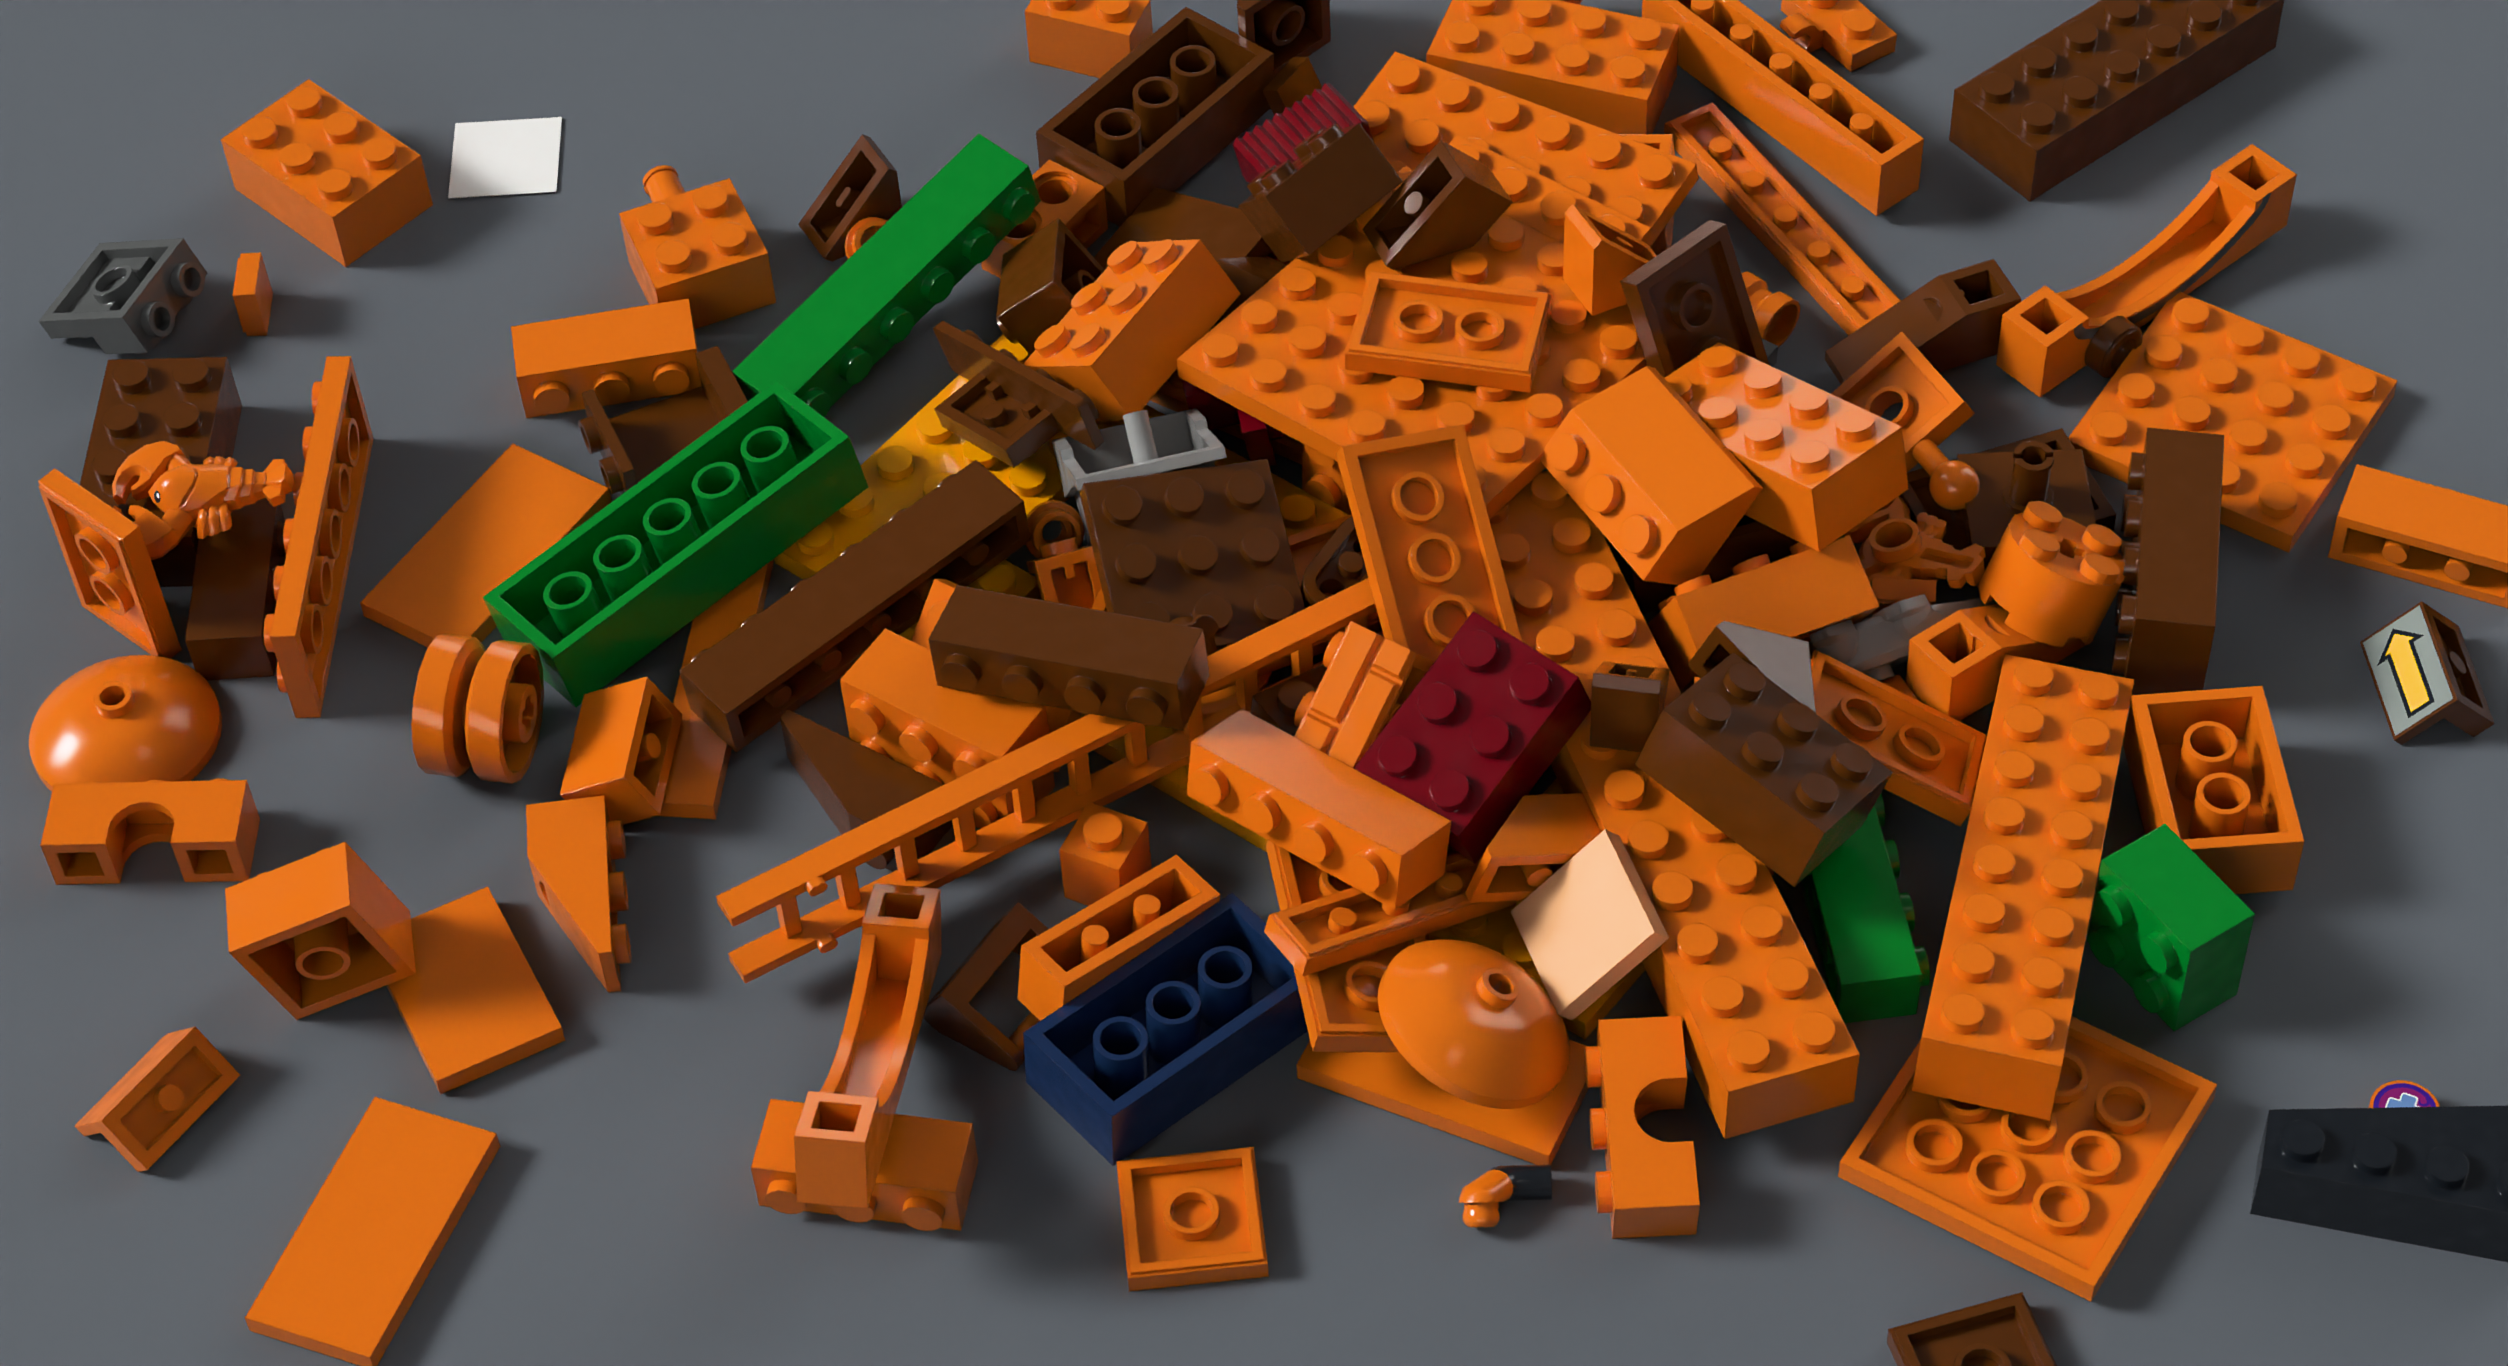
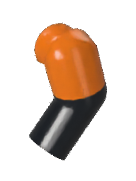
M1551 1165L1497 1166L1463 1187L1459 1203H1464L1462 1215L1464 1224L1467 1227H1495L1500 1220L1499 1202L1552 1200Z

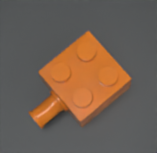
M661 165L649 170L645 174L642 183L652 203L619 213L628 261L648 304L689 298L694 328L697 329L776 303L768 252L730 178L685 192L678 178L679 175L672 166Z

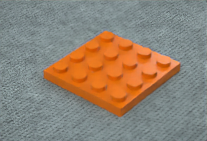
M2180 292L2165 303L2142 335V344L2136 349L2133 348L2068 438L2075 449H2082L2084 462L2087 467L2128 483L2131 452L2143 453L2147 428L2224 435L2220 524L2289 553L2394 398L2398 380Z
M2071 1016L2050 1120L1912 1091L1920 1040L1840 1160L1838 1177L2092 1302L2214 1101L2217 1084Z

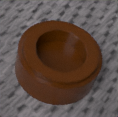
M2124 316L2111 318L2102 325L2091 339L2085 353V364L2104 378L2112 377L2133 348L2136 349L2142 344V330Z

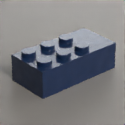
M1231 893L1023 1032L1026 1083L1114 1166L1117 1164L1116 1161L1125 1159L1308 1031L1293 965L1264 933L1266 923L1237 896Z

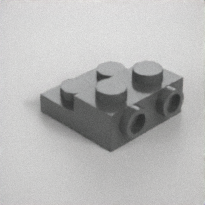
M184 238L99 243L41 317L39 323L51 339L93 337L105 354L148 353V351L161 342L163 337L168 336L172 332L176 314L184 309L192 301L193 297L198 296L203 291L205 276L208 273Z

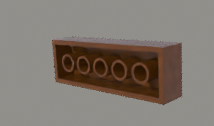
M2100 0L1954 90L1949 141L2031 202L2276 47L2284 0Z

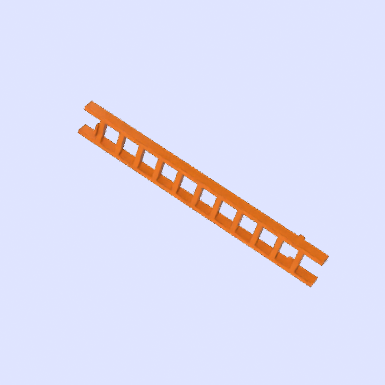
M1369 578L1207 656L1210 676L1184 731L1180 730L1147 746L1145 725L1133 721L1088 714L717 895V904L733 927L775 906L780 928L729 952L730 962L746 984L816 948L821 953H826L838 945L836 938L862 926L874 883L937 889L1078 819L1088 801L1105 806L1189 764L1192 740L1241 709L1251 713L1253 695L1322 665L1323 660L1313 665V642L1344 627L1347 629L1350 621L1369 629V615L1377 611ZM1383 631L1377 633L1384 637ZM1291 654L1292 675L1258 692L1257 670ZM1236 681L1237 703L1203 719L1201 697ZM1124 736L1126 757L1090 774L1088 753ZM1067 764L1069 785L1035 802L1032 780ZM1011 791L1014 812L976 831L973 809ZM952 820L955 841L918 859L914 838ZM894 848L897 870L859 888L855 867ZM835 877L839 899L800 917L796 896L806 891L810 896H816L827 889L826 881Z

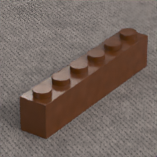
M977 460L958 473L949 475L940 482L937 488L910 507L895 513L885 525L861 542L847 547L837 559L810 578L799 581L785 596L761 613L747 618L737 630L710 649L699 652L689 664L680 669L679 672L690 709L737 753L780 722V717L787 709L794 712L845 675L885 628L900 635L917 623L934 579H947L955 584L967 587L1029 542L1031 538L1024 501Z

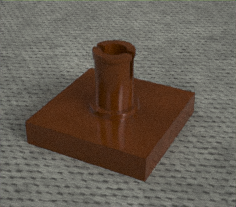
M2030 440L2017 445L2014 452L1957 454V460L1963 461L1974 468L1980 481L1978 495L1973 500L1965 503L1962 515L1967 546L1976 543L1984 547L1986 555L1983 559L1984 564L1990 562L2013 516L2024 512L2028 502H2046L2058 509L2063 517L2085 527L2090 524H2096L2082 449L2052 450L2043 442Z

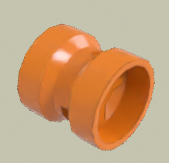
M1748 271L1741 273L1761 338L1777 345L1779 348L1788 339L1797 324L1800 315L1799 302L1780 291L1772 294L1768 290L1766 281Z

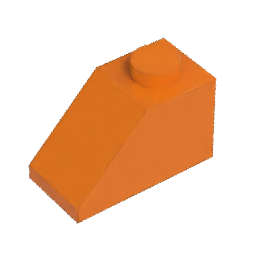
M1583 793L1524 795L1487 846L1465 892L1469 903L1524 900L1599 835L1601 831Z

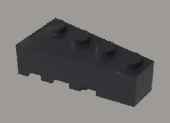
M2508 1106L2269 1110L2257 1159L2250 1214L2508 1262Z

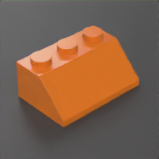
M1650 366L1638 370L1573 407L1545 446V452L1540 461L1643 581L1680 585L1701 576L1763 489L1656 368Z

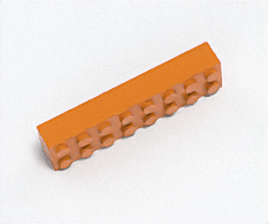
M2007 654L2004 655L1922 1032L1912 1091L2050 1120L2063 1064L2134 679Z

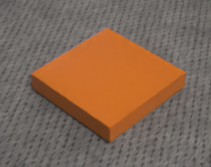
M1254 1147L1116 1161L1129 1292L1269 1277Z

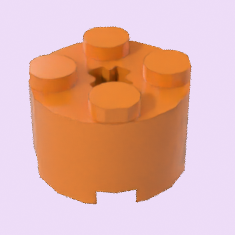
M2028 502L2024 512L2015 514L2011 519L1978 584L1980 599L1984 604L1994 599L1997 604L2009 612L2004 623L2011 629L2035 641L2055 647H2065L2069 637L2081 638L2083 643L2088 645L2093 640L2126 577L2123 575L2124 558L2118 552L2122 545V539L2105 526L2090 524L2085 527L2071 519L2065 518L2058 509L2046 502Z

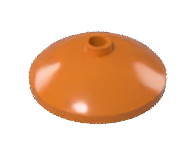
M129 655L111 658L95 663L75 673L62 682L45 699L31 725L29 735L30 756L41 781L51 791L56 783H83L86 781H99L102 783L146 782L149 780L191 781L207 765L218 746L222 731L221 709L215 692L208 681L200 673L184 663L154 655Z
M1426 940L1410 945L1400 951L1383 973L1378 988V1007L1387 1034L1406 1061L1422 1076L1442 1090L1477 1105L1498 1109H1515L1542 1101L1551 1094L1565 1075L1570 1059V1043L1562 1017L1557 1014L1543 986L1529 972L1510 958L1485 946L1467 941Z

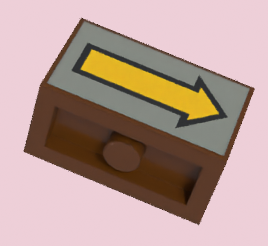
M2421 601L2360 642L2393 739L2400 745H2403L2443 718L2472 737L2477 736L2495 724L2459 626Z

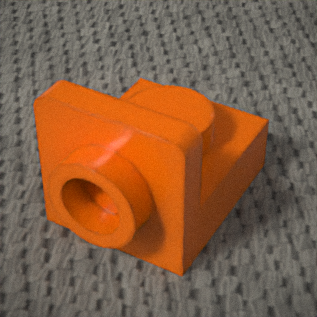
M1075 537L1039 546L1042 558L1027 561L1029 573L1035 574L1041 600L1091 609L1095 598L1102 589L1092 546L1078 548Z

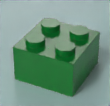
M2163 824L2101 860L2087 942L2098 961L2108 968L2112 967L2133 988V992L2142 1007L2150 1013H2157L2173 1031H2176L2237 995L2255 913L2166 824Z

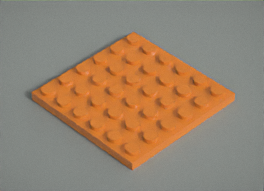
M1404 166L1397 174L1404 182L1414 170ZM1401 184L1312 254L1298 259L1295 258L1177 358L1179 378L1337 462L1336 453L1345 445L1464 424L1489 520L1546 468L1540 462L1545 452L1544 448L1573 407L1647 366L1628 304L1592 316L1563 280L1564 243L1504 214L1498 218L1471 248L1396 270L1387 267L1362 229ZM1369 272H1383L1552 293V312L1531 392L1346 370L1345 351Z

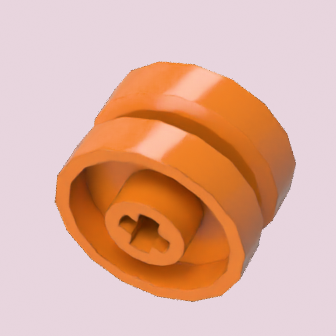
M442 634L434 638L427 648L419 668L413 696L411 729L413 751L418 767L427 774L452 777L466 774L469 768L472 767L473 772L481 780L511 784L523 778L530 767L537 747L544 701L543 667L539 652L531 643L498 640L492 642L485 651L483 644L476 637Z

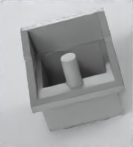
M1197 408L1149 418L1147 410L1123 415L1124 424L1099 429L1104 443L1096 450L1085 446L1069 436L1052 440L1064 497L1075 496L1088 546H1092L1080 498V492L1084 483L1215 466L1214 463L1218 459L1227 458L1224 445L1208 429L1206 418Z

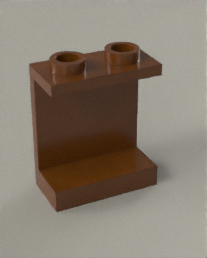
M718 346L695 353L701 387L608 419L593 389L582 393L587 418L578 421L579 428L589 453L600 452L603 459L599 460V467L605 485L609 488L611 495L618 492L621 495L748 402Z

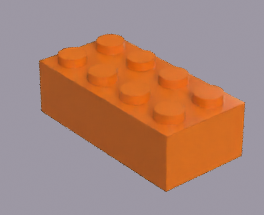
M1452 0L1426 53V63L1616 134H1653L1677 77L1679 25L1560 0Z
M1718 342L1664 377L1763 487L1744 515L1818 552L1909 489L1902 426Z

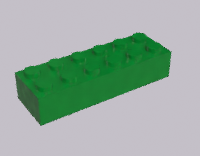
M775 381L494 588L483 599L503 640L531 643L539 652L543 667V679L577 708L582 704L584 694L602 689L866 490L868 485L850 437L778 381Z

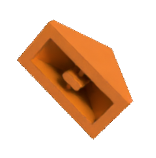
M1572 204L1564 213L1563 280L1592 316L1627 304L1620 281L1657 255L1647 243Z

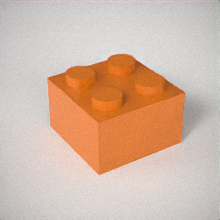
M346 842L322 849L312 855L225 888L229 953L296 1020L416 974L410 910Z

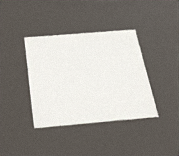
M562 117L455 123L448 199L557 192Z

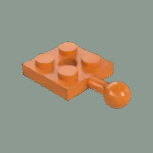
M1901 331L1831 394L1880 417L1891 405L1903 403L1900 413L1891 422L1902 426L1907 472L1919 463L1931 477L1929 489L1934 501L1948 510L1964 509L1965 503L1973 500L1979 493V477L1974 468L1969 464L1958 460L1950 461L1937 446L1972 417L1975 412Z

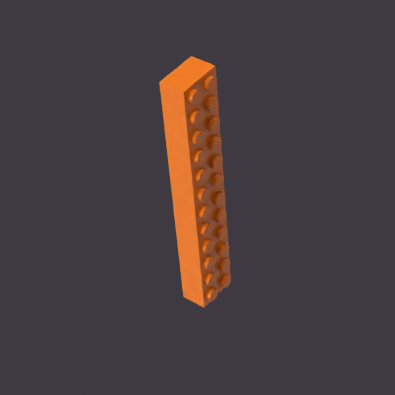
M1548 470L1541 472L1490 519L1522 642L1578 676L1590 701L1593 673L1604 661L1669 669L1602 532ZM1670 670L1664 708L1681 695V691ZM1590 711L1552 761L1551 766L1564 794L1583 793L1600 831L1602 832L1606 829L1620 836L1669 936V939L1646 957L1642 963L1667 1016L1682 1017L1686 1058L1724 1139L1854 1102L1860 1054L1768 867L1638 768L1635 763L1641 752L1590 746Z

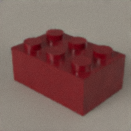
M1473 611L1354 769L1451 820L1448 847L1476 864L1522 797L1528 795L1591 711V701L1578 676Z

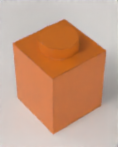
M1088 801L1059 849L1064 897L1089 906L1151 870L1148 822Z

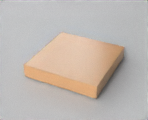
M1606 829L1510 911L1557 1014L1572 1021L1669 939L1620 836Z

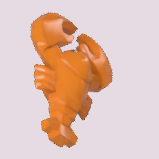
M159 441L144 445L125 459L115 475L112 483V493L117 505L125 504L131 492L132 497L136 501L150 496L153 503L165 513L160 519L151 511L139 505L129 506V514L135 519L134 523L140 527L150 559L154 560L163 557L176 547L192 527L197 528L198 538L204 539L207 536H214L231 529V513L233 510L254 504L264 498L273 507L285 503L286 494L293 491L294 474L284 459H273L263 472L236 467L238 462L231 457L226 459L220 456L215 458L208 457L203 461V464H192L178 445ZM114 505L113 508L123 515L121 508Z
M1900 496L1845 534V537L1851 536L1853 543H1862L1858 556L1870 583L1872 577L1937 581L1939 579H1947L1950 588L1961 589L1966 582L1971 586H1976L1985 572L1983 559L1986 555L1984 547L1975 543L1962 550H1957L1953 548V545L1943 543L1942 539L1946 534V521L1922 512L1917 515L1916 524L1911 520L1910 509Z

